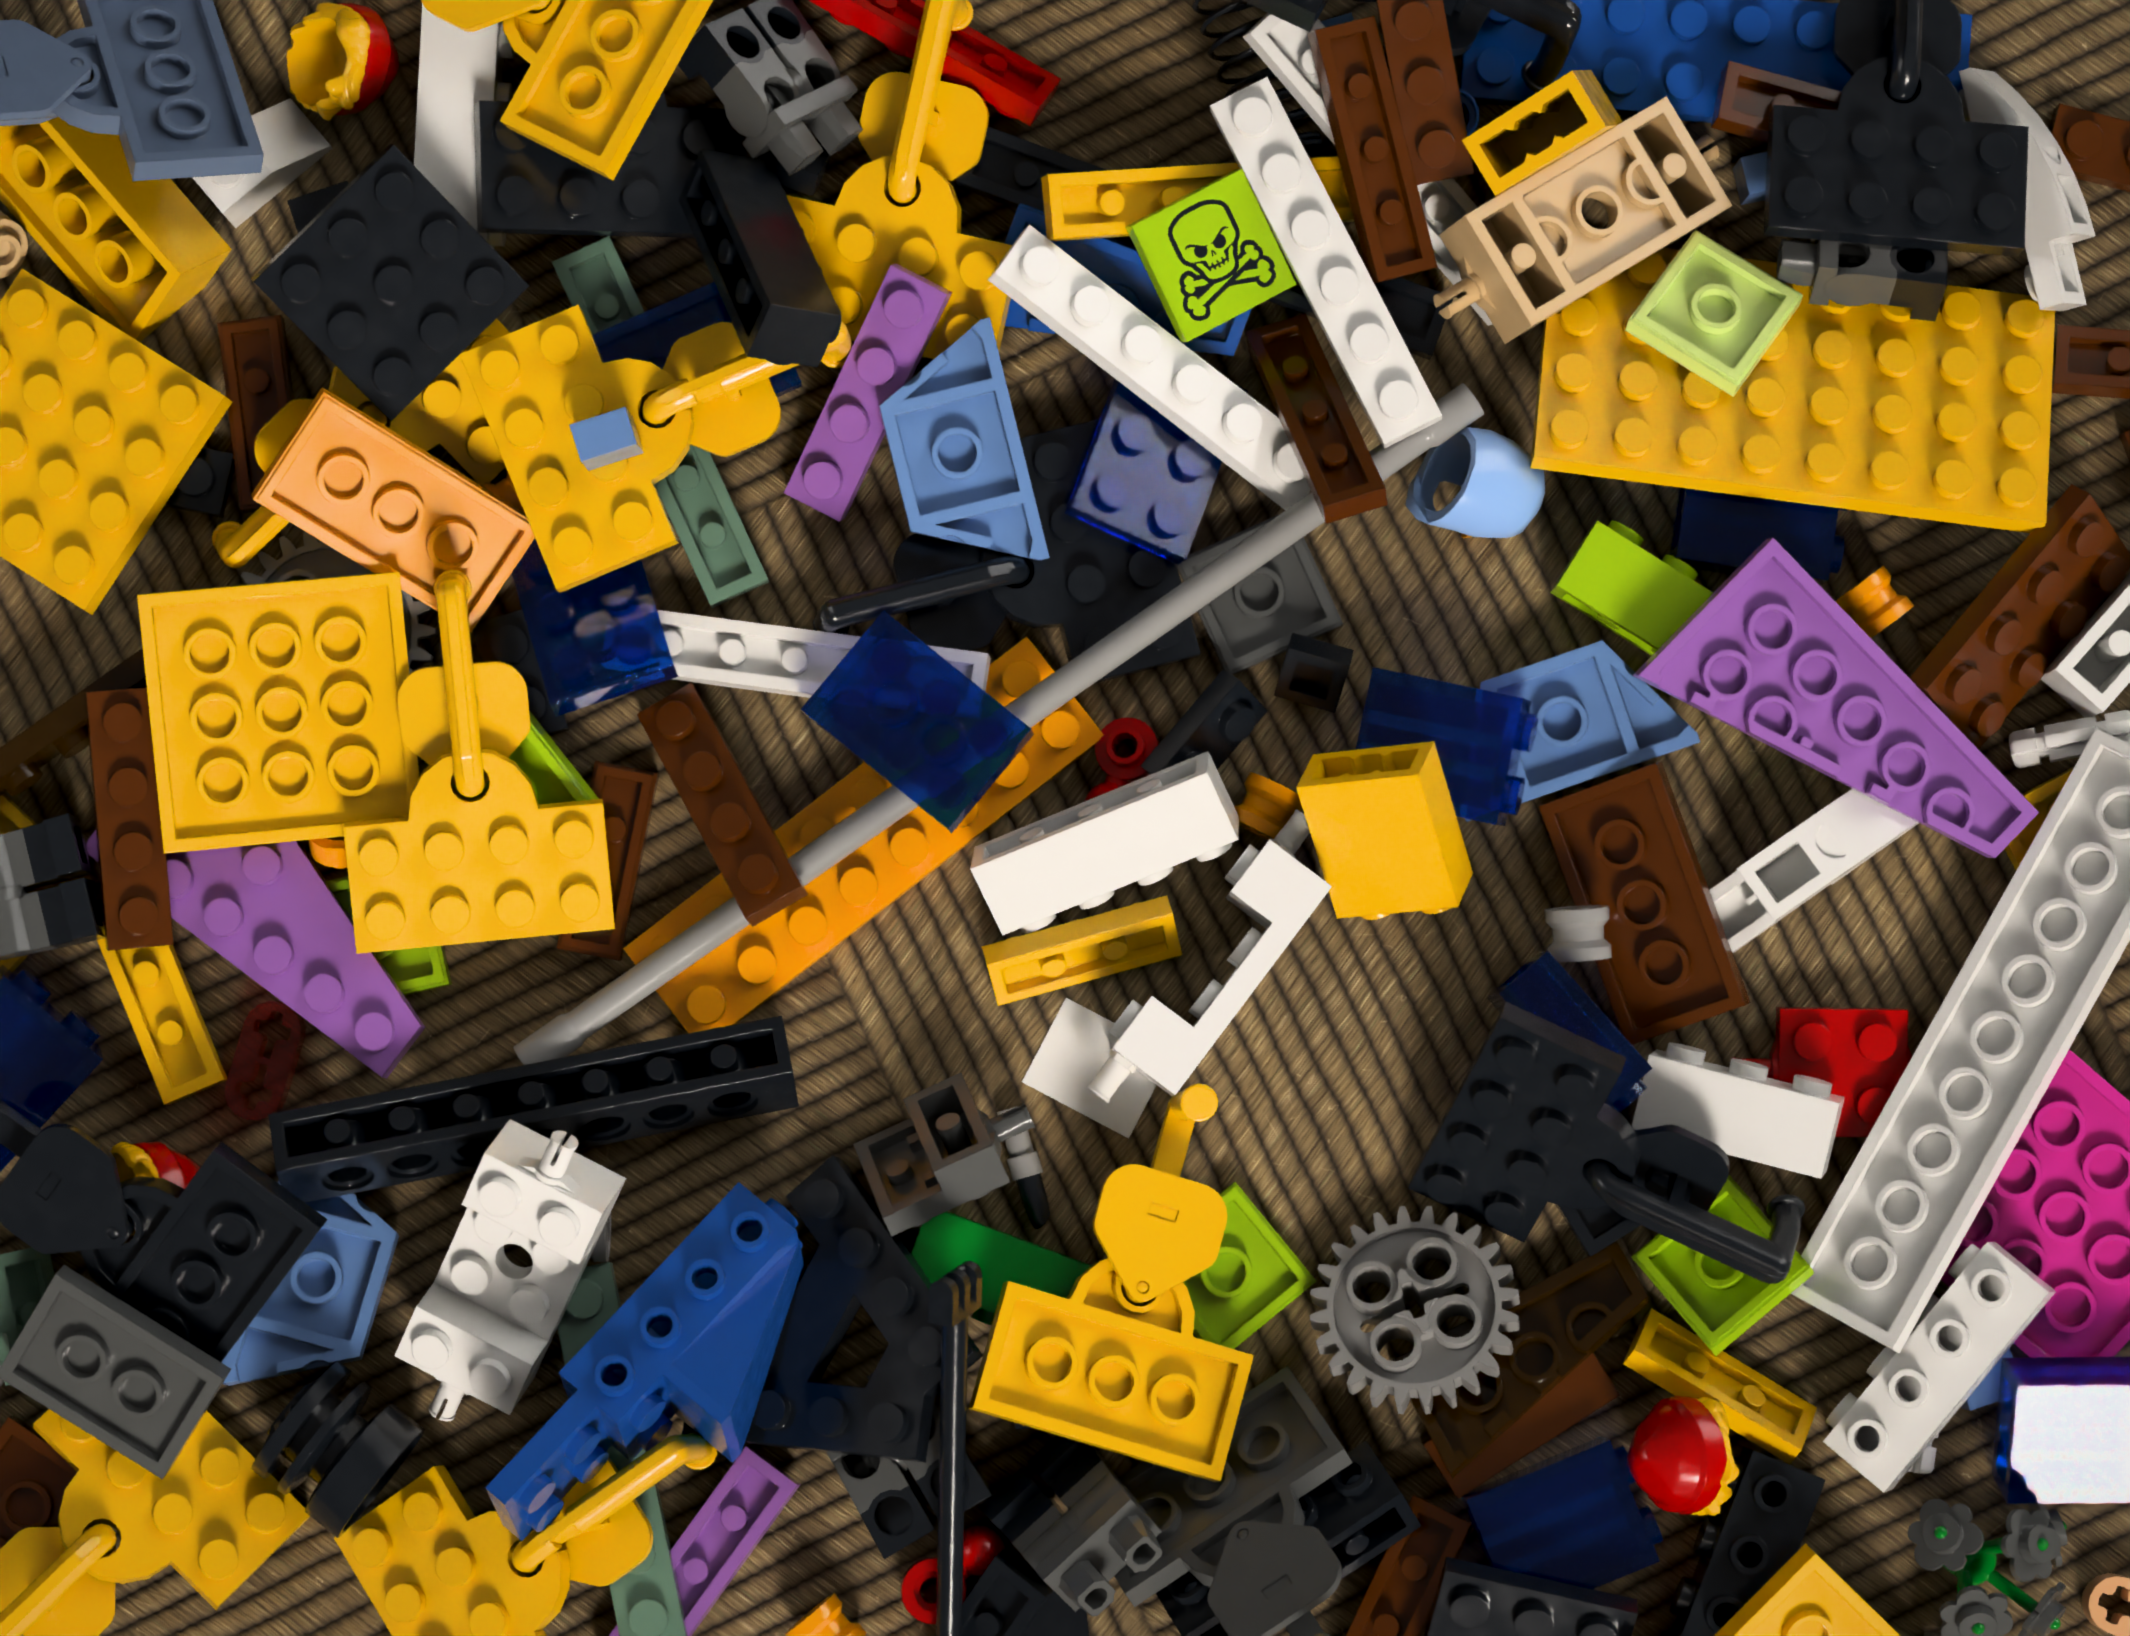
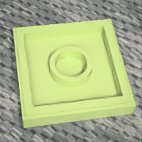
M1695 229L1629 318L1625 331L1734 397L1801 303L1803 294Z

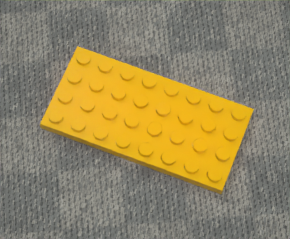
M1664 248L1544 320L1530 466L1532 469L2031 533L2033 529L2045 527L2055 311L2040 310L2038 302L2034 301L2030 295L1947 285L1934 322L1910 319V308L1873 303L1861 306H1845L1837 304L1830 299L1828 306L1809 304V286L1785 283L1803 294L1801 303L1734 397L1625 331L1629 318L1680 250ZM1743 258L1776 278V262Z

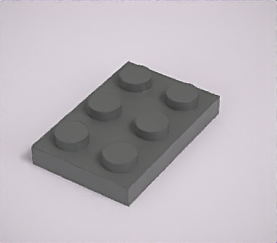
M63 1265L54 1275L2 1363L0 1379L163 1479L180 1455L231 1371V1368Z

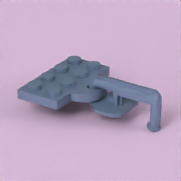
M77 0L85 28L70 30L58 38H54L21 20H0V126L40 124L60 117L69 125L91 133L119 135L133 181L261 173L264 153L213 0Z

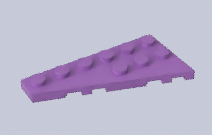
M1774 538L1766 539L1632 675L1987 858H1996L2039 813Z
M95 830L85 844L88 855L99 862ZM300 841L166 853L171 918L379 1076L387 1079L425 1029V1026L374 953L356 954L353 919L325 882V878Z

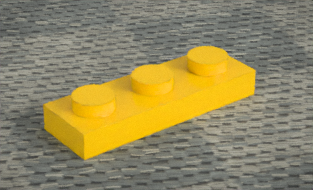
M1167 895L981 946L998 1006L1182 955L1175 920Z
M105 938L97 940L163 1104H173L227 1081L228 1078L174 946L165 945L108 951Z
M1652 1308L1640 1322L1623 1362V1365L1675 1396L1708 1397L1719 1401L1725 1409L1731 1430L1789 1465L1802 1451L1817 1407L1726 1352L1722 1351L1715 1356L1699 1336Z

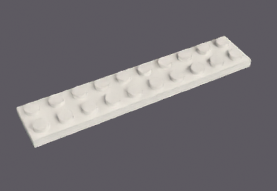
M2097 728L2093 732L1801 1255L1810 1265L1814 1274L1791 1294L1897 1353L1901 1352L2130 941L2129 743Z

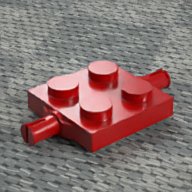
M1776 1007V1039L1769 1053V1058H1732L1769 1067L1768 1078L1792 1084L1796 1074L1832 1083L1831 1094L1845 1097L1835 1137H1868L1912 1058L1908 1047V1010L1904 1008Z

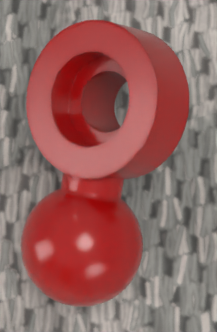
M1126 717L1110 722L1101 730L1104 735L1095 744V755L1098 764L1107 776L1104 783L1096 785L1088 792L1084 802L1149 775L1140 765L1160 743L1150 726L1139 719ZM1125 739L1135 740L1137 742V749L1132 756L1121 758L1116 755L1117 745Z
M974 1525L964 1530L962 1604L966 1597L965 1580L971 1575L981 1577L993 1558L1001 1551L1006 1550L1002 1536L992 1527ZM930 1557L915 1562L907 1569L901 1581L900 1596L904 1607L915 1619L927 1624H936V1601L927 1602L920 1594V1587L926 1579L937 1578V1558Z

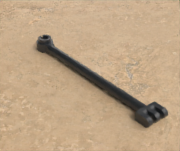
M972 1261L963 1262L932 1283L929 1288L928 1323L942 1325L936 1636H962L968 1316L982 1307V1271Z

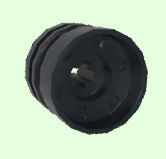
M340 1361L334 1363L321 1377L306 1384L288 1403L268 1430L266 1442L251 1468L260 1477L265 1479L286 1459L289 1460L292 1464L277 1487V1490L283 1495L296 1489L308 1477L314 1480L318 1485L310 1496L305 1512L337 1538L342 1536L382 1491L415 1448L425 1431L423 1427L393 1403L380 1410L368 1422L359 1414L366 1404L372 1389L365 1381L351 1391L343 1401L338 1399V1394L352 1372Z

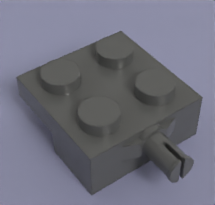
M958 1073L904 1098L903 1101L910 1115L909 1119L853 1145L882 1218L891 1236H894L911 1227L923 1225L931 1218L970 1200L982 1198L990 1191L1009 1183L1010 1180L1000 1160L1002 1149L1000 1142L1036 1127L1024 1102L1021 1103L1022 1105L989 1119L987 1114L977 1108L962 1073Z

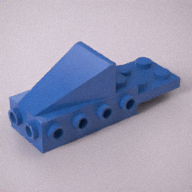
M738 1182L559 1371L568 1400L485 1487L503 1526L520 1541H523L533 1529L536 1532H541L555 1520L564 1505L561 1499L578 1481L583 1484L587 1483L599 1473L608 1460L609 1453L607 1450L611 1446L631 1462L642 1449L647 1452L664 1440L672 1428L673 1422L670 1419L675 1414L732 1463L740 1456L797 1283L806 1271L801 1251L803 1244L798 1238V1233L795 1229L798 1226V1222L781 1203L773 1198L764 1203Z

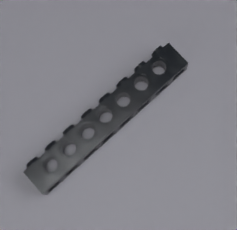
M782 1016L282 1111L268 1114L275 1169L280 1184L303 1202H310L476 1170L485 1151L509 1119L549 1139L554 1131L561 1130L567 1132L562 1146L572 1134L579 1142L576 1149L579 1150L799 1107L783 1018Z

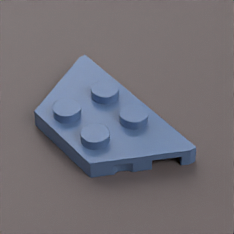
M990 317L980 319L971 329L879 406L909 530L917 534L1037 561L1049 559Z
M1603 640L1482 681L1478 698L1475 735L1472 742L1466 801H1464L1463 808L1465 820L1469 822L1701 743L1698 733L1646 682L1632 676L1635 672Z
M354 1193L305 1202L328 1220L222 1361L224 1365L231 1368L223 1382L224 1385L231 1386L328 1367L338 1361L343 1364L362 1360L399 1235Z

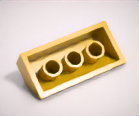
M60 117L40 124L0 126L1 202L105 321L137 341L141 342L204 289L232 250L171 179L132 180L119 135L91 133L69 125Z

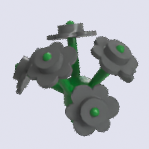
M2029 1498L2030 1513L2025 1509H2014L2008 1514L2006 1519L2007 1535L1994 1540H1984L1982 1530L1976 1524L1971 1523L1973 1514L1967 1505L1958 1503L1950 1508L1941 1499H1931L1924 1503L1919 1514L1920 1521L1912 1523L1908 1528L1909 1539L1917 1545L1914 1552L1915 1560L1921 1568L1927 1571H1935L1943 1566L1957 1577L1956 1601H1947L1939 1609L1941 1619L1943 1620L1940 1632H1924V1636H2003L2007 1634L2013 1627V1620L2011 1614L2007 1611L2008 1602L2005 1595L2030 1613L2023 1623L2022 1630L2018 1636H2033L2034 1634L2047 1636L2052 1630L2058 1629L2061 1625L2060 1619L2066 1610V1607L2059 1603L2062 1597L2061 1594L2066 1588L2065 1584L2059 1582L2055 1587L2050 1588L2038 1603L1995 1570L1997 1563L1996 1554H2004L2010 1558L2011 1574L2020 1582H2029L2035 1577L2046 1579L2052 1572V1565L2054 1568L2061 1567L2063 1562L2060 1549L2062 1546L2067 1545L2068 1541L2066 1534L2067 1525L2062 1521L2058 1511L2055 1508L2047 1510L2042 1498ZM1988 1581L2002 1593H1991L1988 1595L1985 1589L1975 1585Z

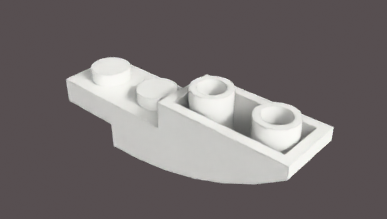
M1971 67L1959 71L1963 87L1959 91V95L1962 101L1965 121L2029 127L2025 249L2029 265L2025 267L2024 277L2030 296L2034 301L2038 302L2040 310L2066 311L2087 305L2072 243L2092 238L2096 235L2086 201L2063 151L2035 110L1997 73Z
M1851 789L1783 835L1709 890L1732 953L1749 943L1830 884L1833 885L1919 823Z

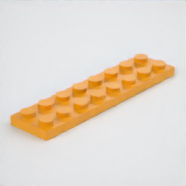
M1026 636L990 664L981 721L925 714L775 830L788 857L794 855L1055 671L1030 639ZM1074 697L804 887L808 892L807 896L754 927L751 924L655 991L688 1033L737 1024L1092 749L1104 734ZM722 874L717 875L623 948L635 965L734 897Z

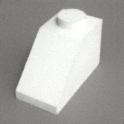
M291 98L251 115L264 153L261 173L192 177L235 228L332 149L331 145Z

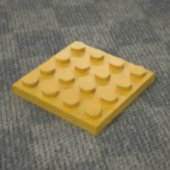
M21 269L0 301V557L93 615L232 404V401L24 269Z
M399 571L137 595L164 854L343 837V825L345 822L409 817L411 792L419 779L418 756L406 747L400 732L397 698L400 685L409 675Z

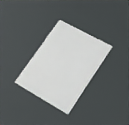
M1066 998L1022 1083L1129 1138L1157 1085L1136 1070L1134 1074L1130 1072L1109 1099V1103L1088 1089L1087 1085L1092 1082L1110 1057L1108 1053L1119 1039L1109 1032L1115 1024L1114 1022Z

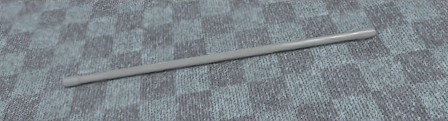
M1461 383L1436 401L1442 414V420L1385 449L1380 444L1369 452L1382 481L1430 448L1440 446L1484 415L1478 400L1464 383ZM1312 492L789 857L803 885L805 886L1323 524L1325 521ZM732 897L574 1009L568 1013L556 1016L516 1044L513 1049L523 1065L567 1057L580 1048L588 1037L750 925L735 898Z

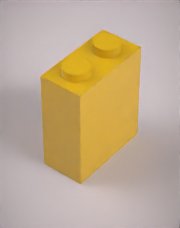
M1572 70L1467 136L1462 142L1492 192L1497 196L1623 121L1592 70Z
M1435 742L1313 754L1296 789L1324 879L1332 886L1329 890V895L1337 919L1362 917L1366 920H1376L1393 913L1421 911L1425 914H1438L1458 907L1473 875V871Z

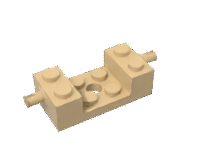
M1666 96L1464 215L1439 234L1457 264L1462 279L1448 289L1433 296L1436 308L1454 297L1458 298V300L1440 310L1439 314L1445 319H1450L1457 312L1476 302L1486 312L1504 344L1525 333L1582 296L1652 254L1666 248L1733 206L1707 164L1719 157L1718 146L1716 145L1701 154L1700 151L1714 142L1713 138L1704 134L1694 142ZM1592 198L1604 205L1608 213V224L1605 229L1594 228L1585 221L1582 214L1584 199Z

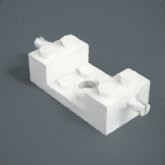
M1295 809L1293 815L1274 839L1270 838L1261 851L1249 844L1224 879L1234 886L1226 896V899L1266 929L1261 934L1252 927L1227 959L1236 969L1225 984L1221 985L1213 979L1203 990L1188 1011L1197 1018L1194 1025H1190L1155 997L1151 996L1144 1006H1141L1133 999L1111 1027L1109 1032L1119 1040L1108 1053L1110 1057L1092 1082L1087 1085L1088 1089L1104 1101L1109 1103V1099L1130 1072L1134 1074L1136 1070L1170 1096L1176 1095L1332 886L1295 859L1294 854L1310 834L1305 814Z
M509 1119L485 1151L461 1204L467 1207L435 1281L416 1306L394 1355L434 1376L441 1382L428 1408L430 1414L436 1417L446 1400H448L439 1419L441 1421L448 1422L455 1418L456 1411L464 1394L471 1395L508 1415L511 1414L540 1367L625 1183V1177L574 1152L579 1142L572 1134L562 1146L567 1132L561 1130L554 1131L549 1139ZM515 1244L524 1248L530 1254L533 1266L520 1267L513 1264L505 1255L504 1245Z

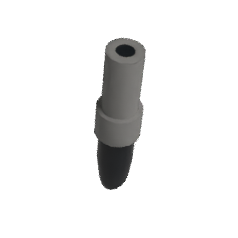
M1015 1107L998 1111L997 1116ZM1027 1130L1005 1140L1009 1154L1007 1163L1012 1180H1016L1022 1204L1034 1229H1039L1049 1219L1050 1209L1040 1174L1043 1172L1038 1151H1034L1029 1131Z

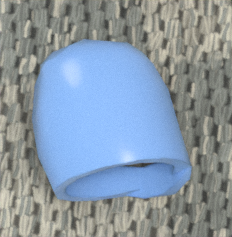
M1465 427L1440 446L1428 450L1416 476L1409 484L1405 505L1417 520L1429 525L1459 532L1462 538L1514 537L1524 531L1542 505L1545 495L1544 470L1530 468L1531 455L1513 440L1492 430ZM1447 481L1459 485L1461 490L1453 501L1442 510L1436 511L1433 505V495L1439 482Z

